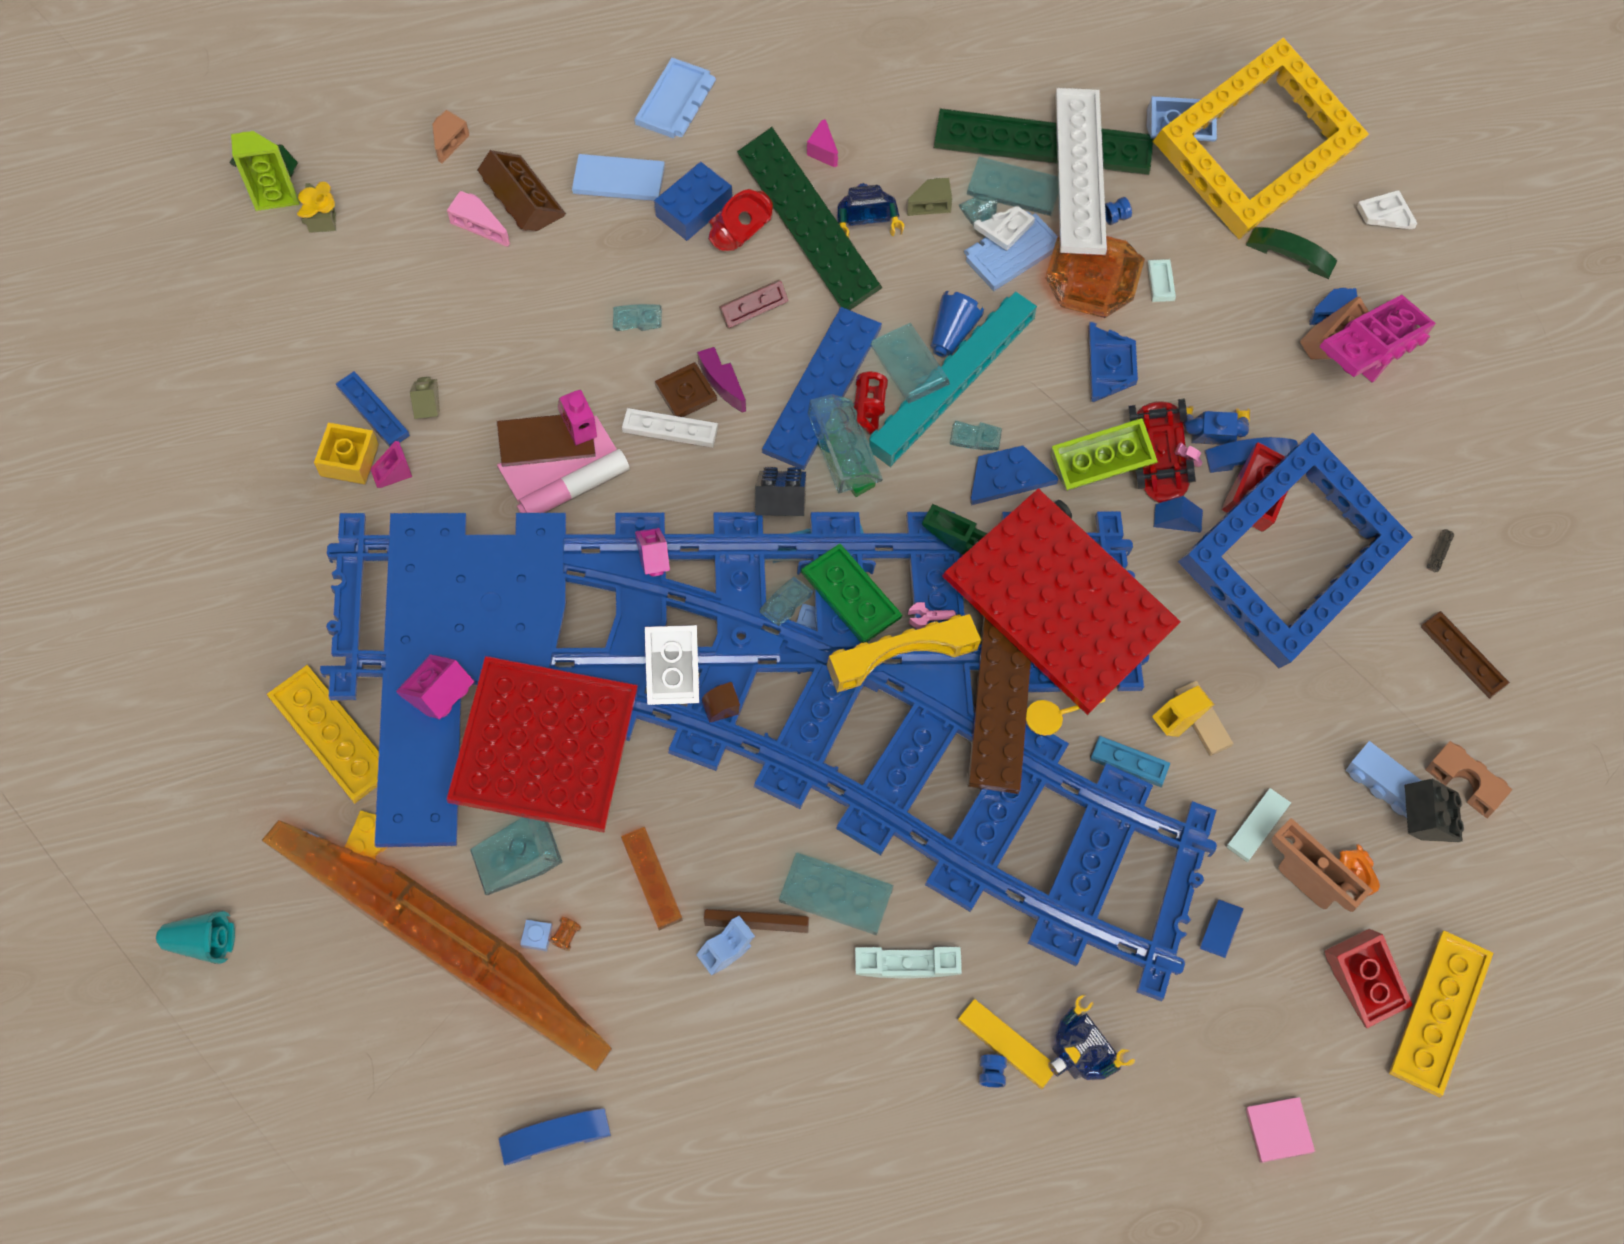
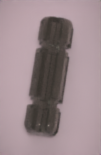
M1443 529L1440 533L1431 559L1427 564L1428 570L1437 573L1441 569L1443 560H1445L1451 545L1450 543L1454 538L1453 531Z

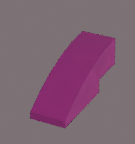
M715 347L698 351V364L711 387L732 407L741 413L746 412V399L731 362L722 365Z

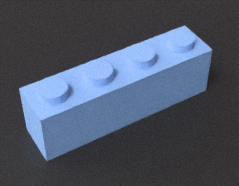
M1370 741L1346 769V772L1349 773L1354 781L1365 785L1376 798L1383 799L1391 805L1394 812L1407 818L1404 785L1422 780Z

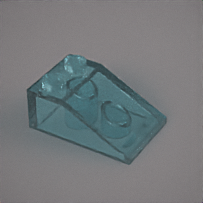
M524 817L470 849L485 895L496 893L541 876L563 863L549 822Z

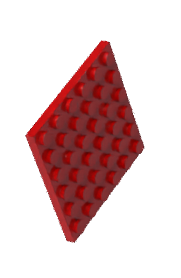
M485 656L449 788L447 803L605 833L638 685Z

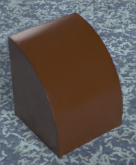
M732 682L715 687L702 697L701 701L709 723L739 715L740 703Z

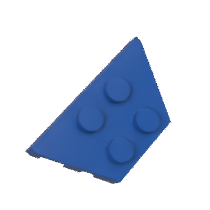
M1089 322L1088 327L1091 402H1096L1132 387L1138 381L1136 340L1121 336L1110 329L1108 332L1096 327L1097 324L1094 322Z
M1023 445L981 455L978 457L970 503L975 505L1056 485L1058 477Z

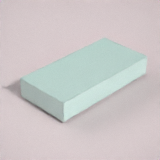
M1170 259L1148 260L1147 269L1152 302L1175 301L1176 294Z

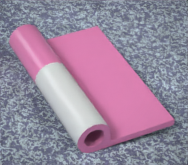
M594 416L597 437L594 438L596 457L502 467L501 463L497 465L519 503L517 505L519 513H545L630 470L624 454L620 449H616L597 416Z

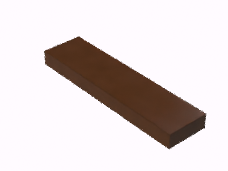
M1441 611L1422 624L1421 628L1489 699L1510 683Z
M714 909L704 910L705 926L727 927L732 919L740 916L750 929L808 933L809 930L808 916Z

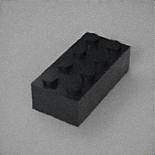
M764 467V471H759L755 485V515L804 516L806 505V471H802V468L798 467L787 468V471H778L777 467Z

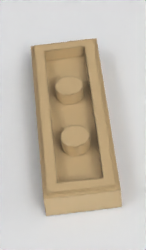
M1195 681L1176 689L1174 695L1177 697L1199 684ZM1213 707L1192 725L1210 756L1228 749L1234 744Z

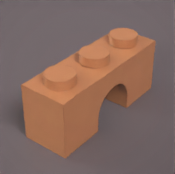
M1452 741L1448 742L1425 769L1444 785H1447L1453 778L1457 777L1468 780L1473 787V794L1466 803L1487 819L1513 790L1504 779L1496 777L1487 770V767L1482 762L1473 759L1466 753L1463 747L1454 744Z

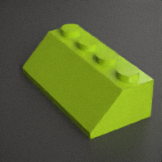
M255 131L231 134L232 156L255 210L260 211L300 205L278 145Z
M1142 418L1054 445L1050 452L1057 475L1066 491L1158 462Z

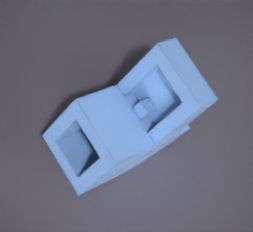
M737 916L730 921L721 934L706 941L696 955L709 973L714 975L744 955L750 949V942L755 936L742 918Z

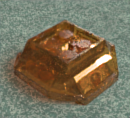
M1106 236V255L1060 253V237H1057L1045 279L1060 307L1106 318L1134 300L1145 258L1138 254L1127 241Z

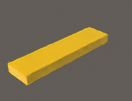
M976 999L972 1001L958 1018V1022L997 1054L1006 1057L1009 1064L1041 1090L1056 1073L1057 1070L1051 1064V1060Z

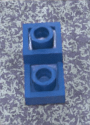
M1218 900L1200 949L1226 958L1244 908Z

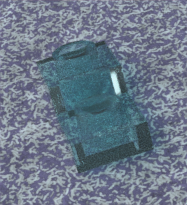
M636 304L613 307V328L616 331L633 328L645 331L662 327V306Z
M955 420L952 426L950 445L976 450H998L1002 428L982 422L978 426Z
M793 577L767 600L759 612L777 626H780L794 615L798 606L811 598L813 590L796 577Z

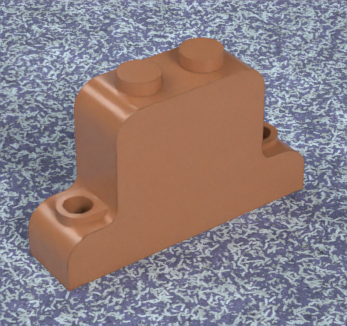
M1292 818L1272 837L1275 847L1285 856L1279 865L1281 873L1320 908L1327 909L1336 901L1346 910L1353 912L1373 891ZM1285 838H1290L1293 844H1291ZM1346 892L1352 893L1354 899L1351 898Z

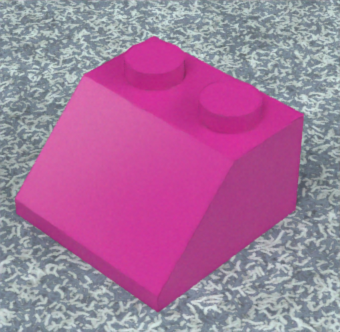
M430 654L396 692L425 715L441 719L451 711L453 704L459 698L467 694L469 687L474 681L456 660Z

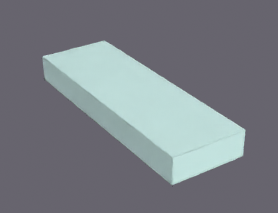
M1269 788L1226 848L1248 862L1290 806L1291 802Z

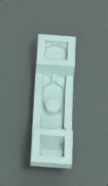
M855 947L856 975L881 978H931L959 975L962 973L961 947H934V950H882V947Z

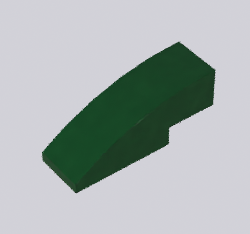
M933 503L922 522V525L928 531L963 555L988 534L977 529V523Z

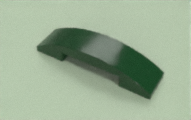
M1255 227L1246 246L1265 254L1270 249L1310 266L1309 272L1326 279L1330 278L1338 261L1328 251L1314 242L1291 232L1275 228Z

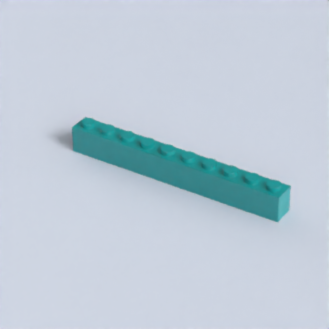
M1016 291L1010 297H1006L1002 301L1000 308L996 312L992 311L988 315L986 322L982 326H977L972 336L967 341H962L957 351L944 360L943 366L939 370L935 369L930 374L928 381L924 385H919L909 400L906 399L902 402L895 415L891 414L884 422V426L871 434L869 438V452L891 467L1035 319L1037 306Z

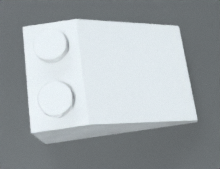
M697 625L645 627L647 704L699 703Z

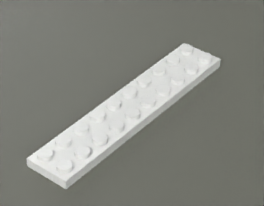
M1056 88L1060 253L1106 255L1107 241L1100 91Z

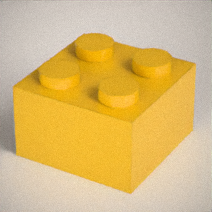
M328 422L314 460L319 475L321 477L366 484L379 446L374 431Z

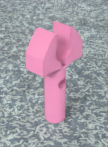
M1182 443L1178 444L1174 452L1176 455L1193 459L1195 467L1202 465V460L1199 458L1201 455L1199 450L1192 446L1187 448Z
M925 602L916 603L909 609L908 615L920 614L922 617L910 618L909 624L917 629H921L929 621L948 620L955 616L956 612L954 610L930 611L925 608Z

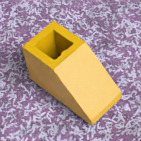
M1197 685L1169 700L1152 717L1167 736L1179 737L1215 704L1203 689Z

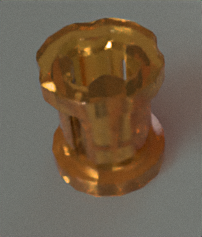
M561 917L559 920L560 925L555 935L549 938V942L560 949L570 951V943L576 932H579L582 927L569 918ZM568 930V932H567V934L565 935V937L562 938L563 935H564V933H565V931Z

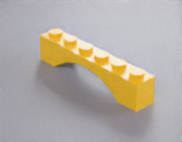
M970 614L965 616L955 615L949 618L948 621L941 623L931 622L924 628L917 630L911 628L904 631L901 635L894 637L891 635L884 636L877 642L870 644L864 642L846 651L844 649L837 650L829 656L827 668L838 693L861 686L865 678L878 665L899 654L913 651H931L957 657L977 651L981 639Z

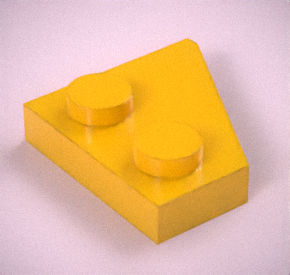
M360 810L341 854L342 860L367 867L376 859L380 852L388 848L375 847L376 815Z

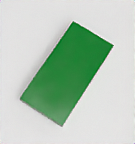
M841 543L801 570L802 575L861 643L870 641L902 618L903 614Z

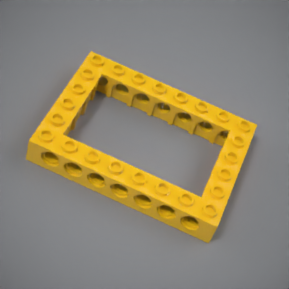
M1283 37L1162 128L1153 142L1240 240L1357 148L1369 133ZM1278 72L1276 77L1277 83L1287 90L1294 98L1293 101L1302 107L1308 114L1307 117L1311 118L1322 130L1321 133L1328 139L1249 200L1194 135L1202 128L1203 130L1206 129L1216 117H1222L1227 109L1231 106L1235 107L1247 94L1251 95L1260 84H1265L1273 74Z

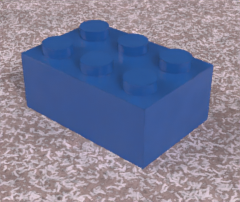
M700 161L654 200L656 217L688 241L707 225L733 197L732 185Z

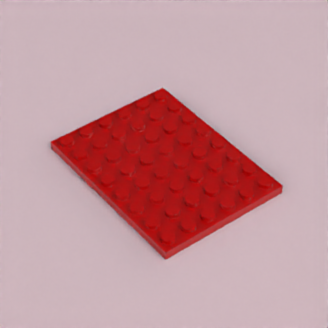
M1039 488L947 569L942 576L1087 715L1181 622Z

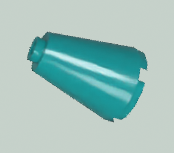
M214 911L163 924L156 933V942L162 950L213 964H222L228 960L224 959L227 952H232L234 948L235 927L234 923L229 922L226 917L230 916L229 913Z

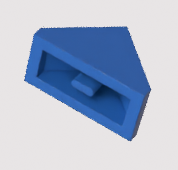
M1184 496L1155 505L1154 527L1201 533L1203 509Z

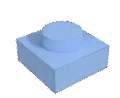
M526 920L520 944L521 947L547 952L553 928L552 924Z

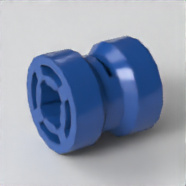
M1126 197L1119 198L1114 203H1105V220L1109 225L1117 223L1120 219L1126 220L1132 217V208Z
M982 1055L980 1057L982 1073L979 1075V1084L992 1088L1005 1087L1006 1077L1004 1069L1007 1067V1058L999 1055Z

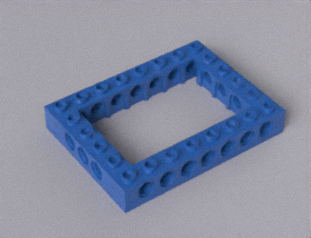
M1311 433L1300 441L1178 563L1278 668H1281L1291 663L1413 536L1314 433ZM1306 473L1307 479L1311 483H1315L1326 495L1325 498L1328 501L1331 500L1343 513L1342 516L1344 518L1347 517L1359 529L1358 533L1367 539L1375 537V539L1359 551L1361 554L1355 560L1346 564V569L1339 576L1333 578L1330 581L1331 584L1324 591L1314 597L1316 600L1310 606L1299 612L1300 616L1294 622L1286 625L1221 556Z

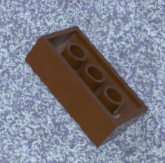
M490 150L477 169L483 177L482 180L489 185L494 192V196L502 202L505 210L515 219L516 225L520 229L539 231L565 216V211L521 155Z

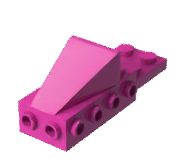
M1400 295L1350 321L1344 330L1325 339L1319 347L1326 352L1329 358L1335 360L1343 367L1346 373L1353 377L1362 373L1373 383L1394 358L1398 360L1405 352H1412L1417 345L1423 346L1430 338L1428 334L1436 323L1404 295Z

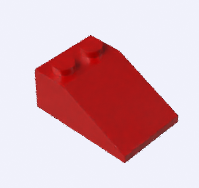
M1257 442L1232 485L1221 510L1228 513L1285 456ZM1287 492L1252 527L1263 532L1273 525Z
M1367 929L1324 951L1334 976L1365 1028H1369L1413 1006L1382 933Z

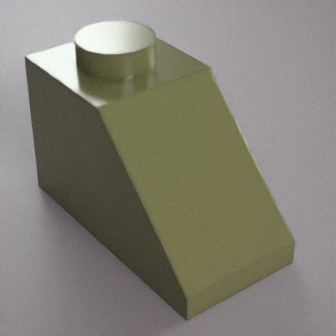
M949 178L927 179L908 198L907 216L951 213L952 194Z

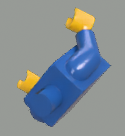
M1186 407L1188 421L1183 422L1186 431L1192 435V443L1223 445L1237 441V436L1245 437L1249 433V408L1247 410H1239L1237 408L1236 413L1205 411L1194 419L1192 416L1193 407Z

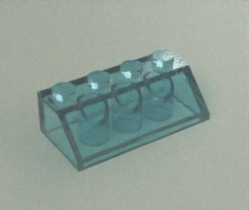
M833 394L810 400L808 416L837 492L842 493L868 484L882 482L883 478L864 430L857 422V412L853 407L852 400Z

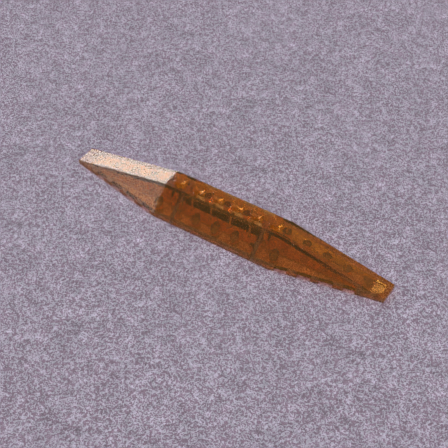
M280 820L274 824L262 839L265 844L374 923L487 1001L594 1071L599 1069L611 1052L612 1048L566 1002L558 991L543 978L519 951L397 868L382 864L371 857L355 853L349 848L338 846L327 839L316 837L305 830Z

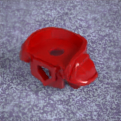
M746 189L737 193L709 221L712 227L709 232V241L715 248L721 251H733L740 248L764 224L771 220L773 202L764 191ZM742 212L750 215L751 221L747 225L742 224L739 220V215Z

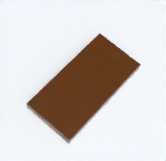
M561 415L497 421L502 467L596 457L594 438L575 445ZM582 424V425L579 427V429H583V428H585V427H587V426H584V425Z

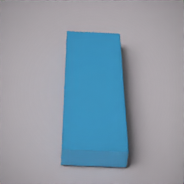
M1099 736L1090 759L1104 766L1107 763L1158 787H1162L1171 764L1102 736Z

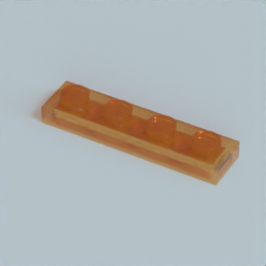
M645 827L621 836L658 930L683 921Z

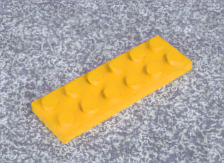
M308 665L266 694L354 804L377 787L379 751L338 701L329 699V690Z
M1443 930L1440 933L1390 1068V1075L1439 1098L1443 1096L1493 957V952Z

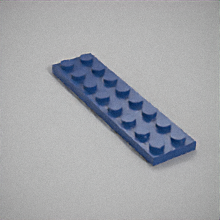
M840 307L762 448L763 454L805 470L818 446V442L822 439L879 334L882 323Z

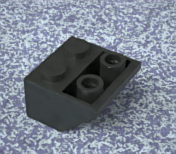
M1433 778L1404 785L1409 835L1422 841L1463 842L1462 832L1464 831V824L1460 814L1462 800L1457 791Z

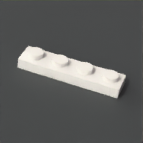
M627 408L622 425L623 433L712 448L714 447L718 430V423Z

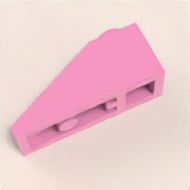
M460 191L447 209L450 223L508 247L510 245L509 237L503 225L477 196Z

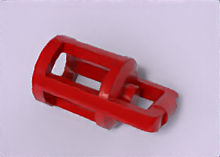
M869 371L860 373L857 376L853 410L857 414L858 424L871 435L875 430H878L879 417L885 413L888 379L881 373ZM869 379L878 380L879 386H869ZM868 393H873V398H867Z

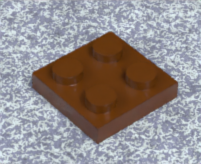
M696 362L655 381L656 388L674 416L685 417L717 401V395Z

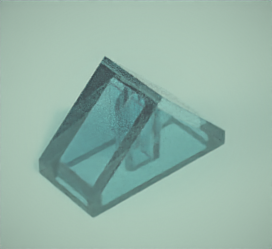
M976 196L959 204V207L974 227L975 221L980 219L983 222L991 219L992 215L996 214L998 202L995 198Z

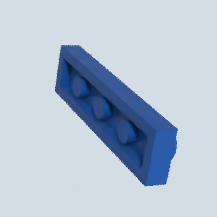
M355 371L336 383L337 389L389 447L395 441L400 443L410 436L408 430Z

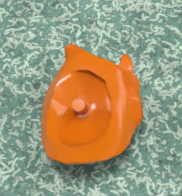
M1359 844L1356 845L1357 850H1342L1339 861L1373 890L1369 896L1378 892L1380 883L1372 869L1374 863L1372 858L1369 857V853Z

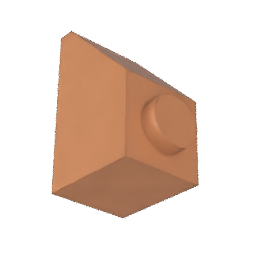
M445 110L432 124L435 150L440 163H443L470 136L466 121L448 110Z

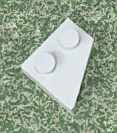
M1399 190L1359 201L1357 205L1366 224L1415 229L1417 225Z
M1016 206L1008 209L1006 212L992 215V218L981 222L979 219L975 221L974 229L1007 251L1034 224L1035 217Z

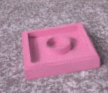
M1300 1097L1246 1108L1260 1163L1315 1152Z

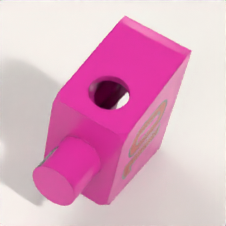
M582 390L561 396L558 401V410L575 445L596 438L595 418ZM582 424H583L584 426H587V427H585V428H583V429H579V427H580Z

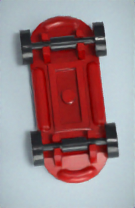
M1185 398L1178 399V408L1169 402L1156 401L1146 404L1136 413V405L1128 406L1130 422L1143 419L1158 461L1155 464L1136 469L1138 489H1144L1152 500L1159 503L1184 496L1188 491L1190 483L1196 482L1193 459H1187L1174 453L1179 443L1186 447L1183 422L1188 421Z

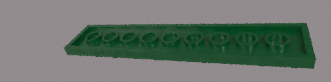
M940 108L934 148L1058 163L1057 128L1055 122ZM1101 128L1103 169L1149 175L1154 138L1144 133Z
M770 127L737 151L761 189L769 196L774 208L842 308L851 310L882 289L881 284L773 127Z

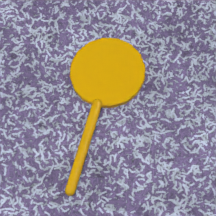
M1038 700L1027 708L1026 724L1036 734L1043 736L1052 735L1062 726L1063 714L1079 710L1080 708L1075 705L1060 710L1053 702Z

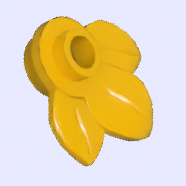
M320 181L315 188L308 187L300 191L298 199L303 205L297 212V215L301 218H309L317 212L328 213L331 211L335 201L330 193V185L327 182Z

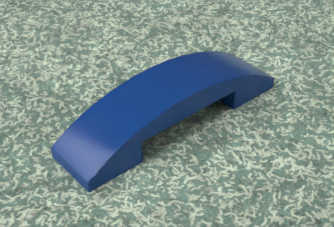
M1266 437L1245 439L1213 447L1205 451L1209 472L1231 471L1234 466L1244 465L1257 442L1283 456H1286L1298 442L1288 438Z
M597 1109L535 1124L498 1139L503 1163L506 1166L531 1159V1156L580 1142L588 1143L609 1137L611 1134L605 1109Z

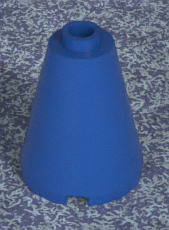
M945 291L941 296L931 347L934 349L933 352L940 357L952 355L984 314L983 307L980 310L977 307L978 302L960 292L948 295L949 291Z

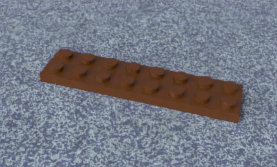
M984 616L968 787L1019 794L1021 790L1031 661Z

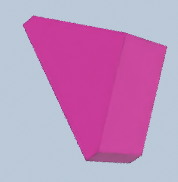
M826 119L820 121L807 141V156L832 167H837L838 151Z
M395 441L370 469L377 488H383L412 477L398 441Z

